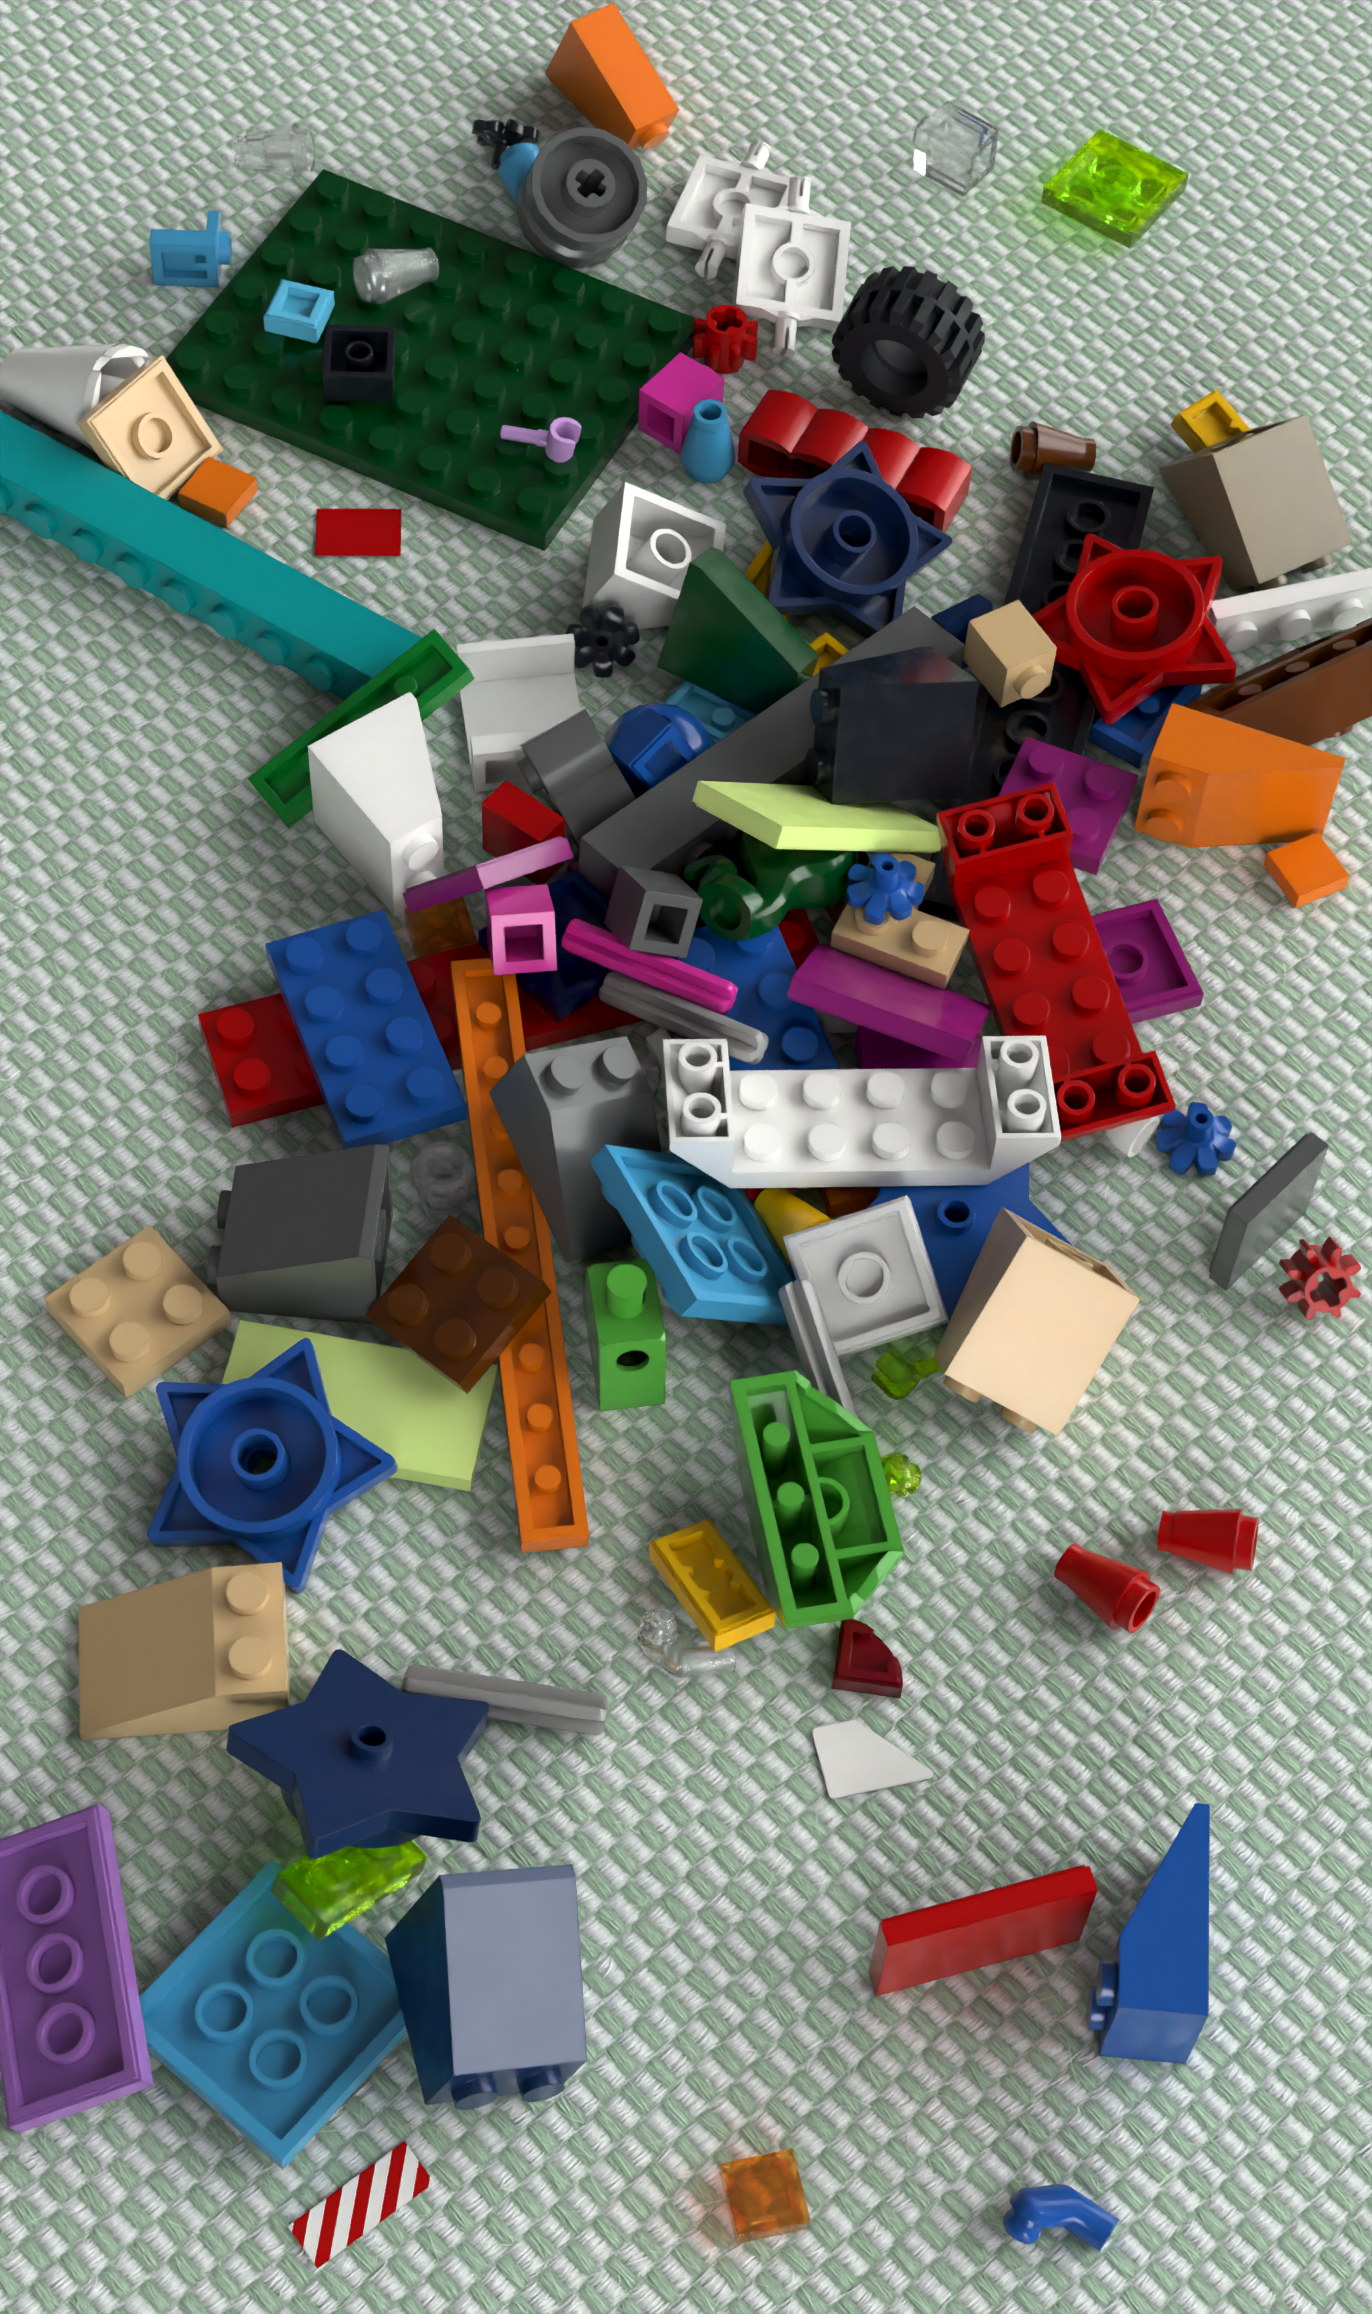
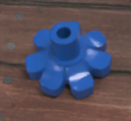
M878 852L872 854L870 868L861 864H855L850 868L847 876V882L850 886L847 887L845 897L851 907L859 908L866 905L864 920L871 924L880 925L884 921L886 911L890 913L894 920L898 921L911 916L912 905H920L923 901L924 885L913 881L916 876V866L906 860L898 862L896 858L889 856L888 853Z
M1199 1102L1190 1103L1187 1116L1176 1109L1162 1116L1160 1122L1162 1129L1158 1130L1155 1136V1145L1161 1153L1173 1152L1169 1159V1168L1173 1172L1181 1175L1186 1174L1191 1164L1194 1163L1198 1174L1202 1176L1215 1175L1218 1168V1160L1228 1161L1232 1159L1236 1147V1142L1228 1138L1231 1133L1232 1124L1225 1116L1214 1117L1208 1110L1207 1104Z

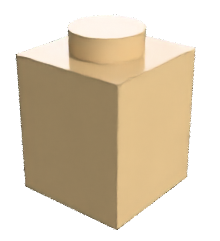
M1019 600L969 621L963 660L1000 707L1021 698H1032L1050 686L1057 647Z

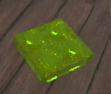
M1099 129L1043 186L1041 203L1130 249L1186 190L1189 174Z

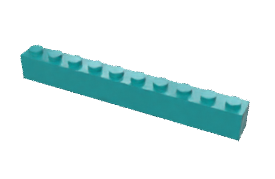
M0 411V514L5 513L27 525L39 537L50 538L71 549L83 561L91 564L96 563L120 576L129 586L136 589L142 588L164 600L176 612L189 614L208 624L222 637L230 640L235 639L259 652L271 664L282 665L306 678L315 688L321 691H330L346 700L422 639V637Z

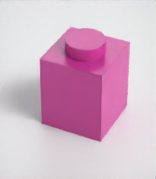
M680 352L639 389L638 429L680 454L695 405L706 399H713L723 403L724 378L715 373L710 367L701 365Z
M547 884L485 889L487 943L494 975L556 971L555 912Z

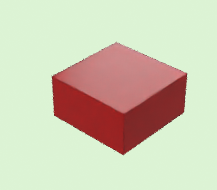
M507 780L481 803L483 849L496 858L559 836L565 838V818ZM565 861L523 876L536 885H544L565 864Z

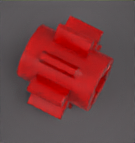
M719 305L711 307V310L706 315V320L702 318L694 319L693 358L704 357L705 365L719 374L739 372V369L744 364V359L755 361L757 358L758 322L753 320L747 321L746 314L741 308L736 306Z
M1328 1237L1323 1246L1309 1245L1304 1239L1299 1240L1300 1249L1292 1255L1290 1260L1280 1259L1279 1265L1290 1278V1281L1283 1283L1278 1288L1280 1293L1288 1303L1298 1301V1309L1307 1320H1311L1317 1311L1330 1312L1335 1318L1341 1317L1340 1308L1349 1301L1350 1297L1359 1298L1361 1295L1349 1277L1362 1269L1360 1264L1352 1254L1341 1256L1342 1248L1332 1237ZM1322 1273L1323 1280L1318 1283L1316 1277Z

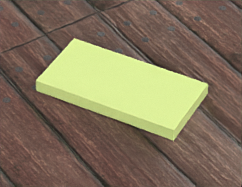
M698 781L692 800L701 809L775 849L935 853L941 850L937 826L889 801L831 804L816 789L808 785Z
M245 1320L239 1321L222 1384H229L251 1377L294 1344L304 1338H308L316 1350L332 1416L395 1459L398 1471L390 1476L391 1478L471 1492L498 1380V1365L492 1364L471 1391L466 1394L404 1348Z

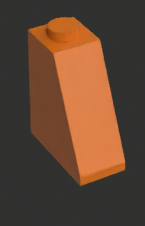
M614 3L609 4L570 22L545 72L549 80L597 129H603L624 140L631 149L641 146L643 150H649L663 142L670 134L668 128L677 115L679 108Z

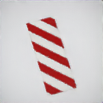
M404 2141L295 2220L288 2228L318 2269L435 2182Z

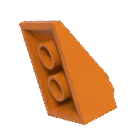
M1172 703L1150 757L1134 830L1151 835L1160 841L1173 842L1189 848L1288 843L1316 832L1322 837L1346 758Z

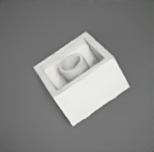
M625 482L594 518L583 608L593 605L601 616L609 604H616L624 609V619L621 624L633 622L636 623L638 629L670 626L689 563L711 547L723 552L726 524Z

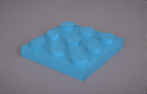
M605 1144L591 1158L589 1163L602 1183L601 1191L603 1196L618 1210L632 1234L631 1242L640 1256L648 1261L662 1285L661 1291L665 1301L681 1317L789 1326L778 1291L782 1286L796 1281V1277L792 1267L788 1265L770 1231L743 1188L730 1189L676 1154Z
M273 1859L262 1868L139 1997L148 2051L282 2170L286 2168L407 2035L389 1957Z

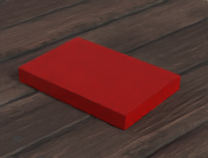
M1080 1865L882 1919L879 1924L868 1972L875 1996L1079 1941L1098 1891L1090 1865L1086 1867L1085 1865Z

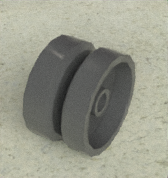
M577 127L558 133L540 149L518 191L517 217L525 238L541 256L564 266L586 268L605 262L622 247L628 235L638 223L647 204V178L640 159L624 140L603 129Z

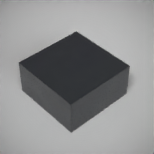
M325 325L322 369L324 401L394 402L397 352L395 326Z

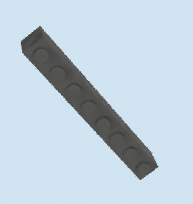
M914 606L829 666L918 647H933L961 668L966 645ZM819 673L583 835L580 840L576 877L609 904L620 865L676 874L684 880L683 870L689 864L708 855H720L732 845L739 846L742 830L701 809L692 801L698 781L811 786L807 778L805 764L809 748L814 746L815 724L811 717L810 700L813 690L818 689Z

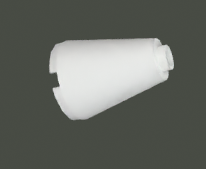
M128 344L15 349L0 364V392L7 403L95 452L76 422L145 363L143 357H147L148 354L144 349Z

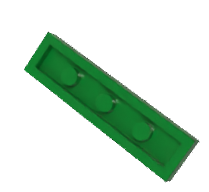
M433 629L252 774L248 780L289 829L313 810L308 757L309 745L408 692H411L417 699L422 722L475 678L466 664L440 634Z

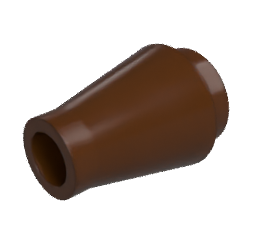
M1034 421L1028 426H1017L1013 433L1010 446V465L1013 471L1023 472L1026 478L1041 476L1044 463L1088 473L1094 467L1096 459V442L1094 439L1082 438Z

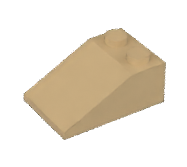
M282 1562L211 1567L78 1607L81 1741L229 1730V1726L291 1706L287 1603Z

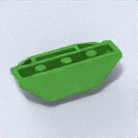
M796 1370L730 1380L729 1390L739 1478L768 1601L776 1611V1615L784 1630L853 1619L903 1558L904 1554L874 1431L836 1401L811 1387V1382Z

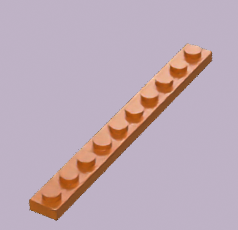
M490 958L451 961L450 976L482 1238L544 1281L551 1290V1294L497 1358L521 1553L587 1547L589 1544V1529L549 1225L489 1094L490 1090L514 1064L526 1054L516 975H494Z

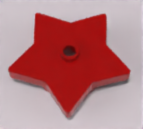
M1090 533L1085 537L1077 573L1069 586L1068 592L1032 615L1034 620L1057 647L1055 660L1080 671L1100 716L1107 725L1115 723L1162 686L1232 683L1235 680L1236 662L1208 617L1221 578L1222 558L1220 556L1175 560L1165 554L1150 550H1124Z

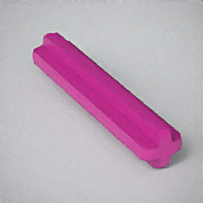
M572 919L562 937L561 946L571 954L612 971L627 975L723 1016L729 1013L736 1000L738 988L732 982L667 955L629 950L613 933L580 919Z

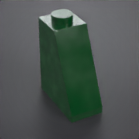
M711 547L689 563L657 667L759 714L813 677L819 654L721 550Z

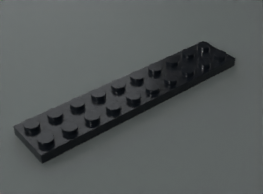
M1044 463L1003 606L1019 600L1032 616L1066 594L1076 576L1087 534H1094L1124 550L1139 549L1154 487ZM1055 660L1050 686L1032 698H1021L1003 707L998 705L981 683L976 700L967 798H948L944 811L998 797L1026 737L1084 756L1097 707L1079 670ZM941 847L940 851H936L931 855L930 862L935 863L934 876L917 910L935 917L959 922L951 900Z

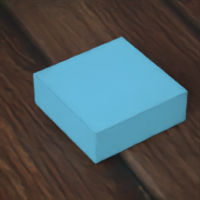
M281 279L263 317L264 330L317 343L335 306L334 291Z

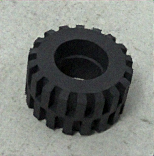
M893 266L883 268L880 274L874 272L866 278L833 334L831 343L835 347L832 350L833 361L840 365L838 373L842 379L850 381L852 384L851 390L859 397L863 395L870 400V405L877 409H880V407L886 408L890 414L900 417L903 413H907L911 418H923L925 413L931 416L941 414L944 407L950 408L956 401L982 352L981 348L985 343V333L980 330L983 325L980 314L971 311L974 304L967 296H960L956 292L957 286L950 281L944 283L937 279L938 274L928 270L924 274L919 273L915 267L903 266L901 271H898Z

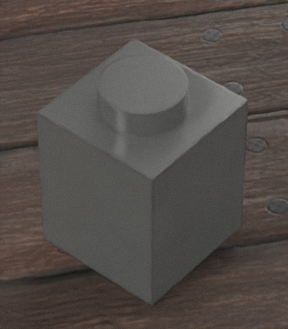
M620 865L604 925L629 950L686 958L703 899L676 874Z

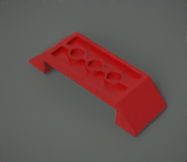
M1051 782L938 812L936 821L951 900L961 927L969 929L967 944L989 1005L992 1006L991 1011L1000 1036H1046L1061 1132L1060 1142L1175 1111L1176 1104L1156 1051L1142 1052L1069 858L1074 834L1055 783Z

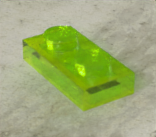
M412 1840L386 1848L347 1846L318 1859H311L306 1855L276 1875L271 1893L320 1941L419 1876L428 1856Z

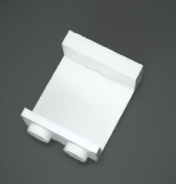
M539 635L530 638L498 641L483 640L476 643L456 644L457 655L470 669L475 678L459 691L474 792L496 790L505 780L518 788L529 787L516 763L526 757L520 745L581 711L574 674V635Z

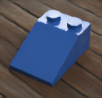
M1194 1804L1120 1934L1110 1961L1100 1960L1097 1985H1090L1087 2002V2029L1099 2031V2056L1186 2064L1208 2018L1210 1804Z

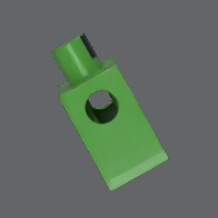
M645 1259L592 1264L586 1267L583 1308L600 1412L665 1404L666 1339L656 1277L650 1264ZM637 1350L638 1365L622 1366L616 1362L621 1354Z

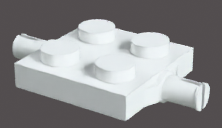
M753 141L750 144L745 160L742 162L722 161L699 155L669 219L666 229V242L703 251L695 265V271L702 278H704L707 269V279L716 277L723 258L727 257L737 260L741 212L746 203L771 208L784 206L788 203L789 178L776 175L764 168L771 155V148L765 142H762L759 150L760 141Z
M801 176L789 178L787 205L771 208L749 203L745 204L741 212L732 306L741 308L747 316L765 318L776 324L772 352L780 356L784 349L783 357L795 355L797 327L810 326L836 331L843 315L851 222L826 218L810 210L808 206L812 181L808 177H804L800 184Z

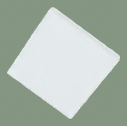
M907 1195L783 1237L796 1280L809 1279L814 1285L838 1359L949 1323L910 1198Z

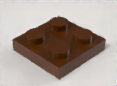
M449 1214L368 1311L366 1316L377 1328L468 1394L551 1294V1290L544 1281Z

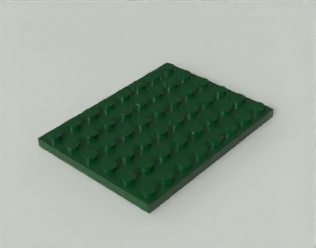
M323 169L165 360L195 405L545 551L638 423L639 389L680 352L687 355L693 347V325L695 318ZM281 279L334 291L335 306L326 325L395 326L397 352L394 402L324 401L322 369L325 327L317 343L264 330L263 317ZM561 417L572 418L581 425L580 438L575 445L573 456L564 463H557L551 460L546 454L545 447L501 439V428L503 425L549 431L553 420Z

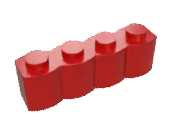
M775 389L767 390L739 434L737 462L751 472L769 478L812 479L827 471L858 442L864 441L873 455L883 480L903 497L914 515L944 533L968 495L972 466L956 454L937 448L919 447L915 442L899 432L882 428H869L849 413L833 409H818L805 398L795 393Z

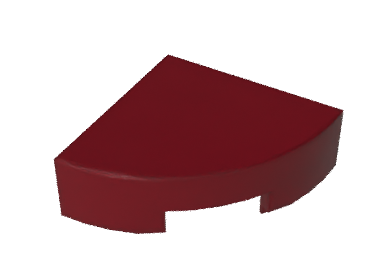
M855 1619L841 1620L832 1689L901 1698L903 1677L897 1657H894L887 1645L874 1634V1630L867 1624Z

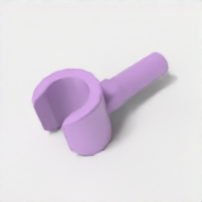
M568 417L553 420L549 431L503 425L501 428V439L545 447L547 456L557 463H564L573 456L575 445L578 443L581 434V425L576 420Z

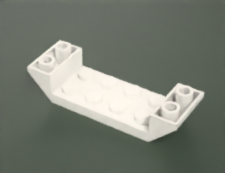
M982 1036L976 1068L730 1071L727 1039H663L662 1042L669 1151L730 1189L988 1185L1060 1145L1061 1132L1046 1036Z

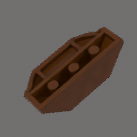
M1372 617L1357 623L1356 627L1347 631L1335 632L1235 677L1232 683H1222L1200 694L1192 702L1186 704L1185 707L1306 746H1310L1325 738L1339 737L1347 734L1352 730V725L1372 716Z

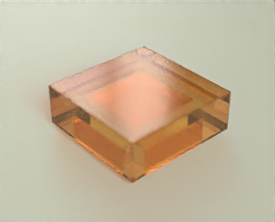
M459 897L410 914L407 908L404 909L405 924L416 959L478 943L464 897Z
M793 2148L720 2164L719 2172L736 2244L809 2229L811 2220Z

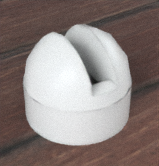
M1155 1116L1105 1130L1106 1138L1129 1158L1133 1157L1150 1140L1157 1129L1160 1117Z

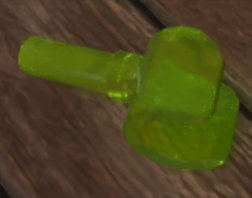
M891 1349L876 1361V1367L880 1371L874 1373L871 1376V1380L888 1397L900 1400L906 1397L921 1379L942 1370L934 1356L924 1360L919 1359L910 1364L896 1349Z

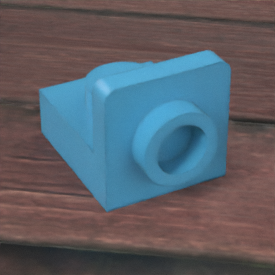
M208 211L206 231L151 229L149 246L154 285L219 287L221 265H231L232 258L231 232L221 230L220 211Z

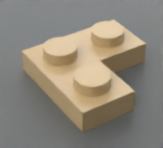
M885 852L889 856L896 858L898 862L906 860L916 866V876L913 881L924 885L925 895L934 876L935 863L906 852ZM849 903L846 904L832 931L830 947L945 990L967 945L969 929L918 911L919 905H912L911 916L901 921L894 920L890 913L886 911L883 923L875 925L864 920L866 905L854 908Z

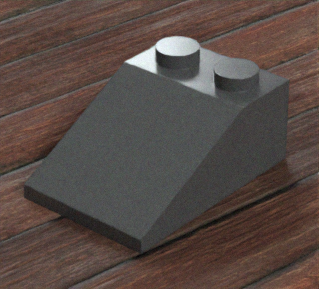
M627 1036L524 1054L490 1090L489 1094L565 1262L633 1247L631 1232L618 1210L603 1196L601 1191L602 1183L589 1163L591 1158L605 1144L661 1152L653 1092Z

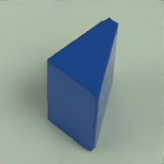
M652 708L645 709L608 747L613 757L646 791L698 756L671 722Z

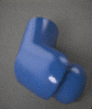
M1064 2184L1022 2188L1010 2198L1009 2203L1012 2207L1004 2215L1003 2225L1010 2236L1024 2244L1036 2242L1044 2228L1064 2227L1100 2252L1115 2229L1119 2219L1072 2187Z

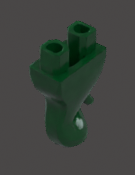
M743 831L740 838L736 866L723 855H708L686 866L683 870V879L694 881L702 878L697 889V894L703 899L699 914L705 925L714 934L729 941H746L772 931L782 922L789 910L820 909L832 906L844 899L848 887V872L853 865L858 864L860 851L775 849Z

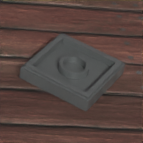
M1312 1132L1305 1134L1229 1207L1209 1270V1278L1227 1291L1306 1213L1329 1147L1326 1142Z

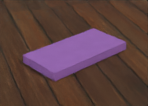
M99 1804L0 1839V2072L8 2128L20 2133L153 2087L110 1811Z

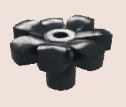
M480 119L475 120L472 125L471 134L477 135V144L493 148L491 168L498 170L500 156L507 148L519 143L536 144L539 140L538 129L533 126H524L513 119H508L506 126L501 121H484Z
M609 604L601 616L595 606H585L580 610L579 614L582 625L570 624L567 626L565 634L574 635V665L578 668H585L593 662V670L596 677H610L613 674V661L622 667H628L636 657L634 650L629 645L637 644L640 640L638 626L633 622L621 624L624 619V609L616 604Z

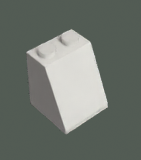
M411 692L402 695L308 746L314 822L394 917L407 910L402 893L406 892L405 889L444 876L442 813L417 699Z

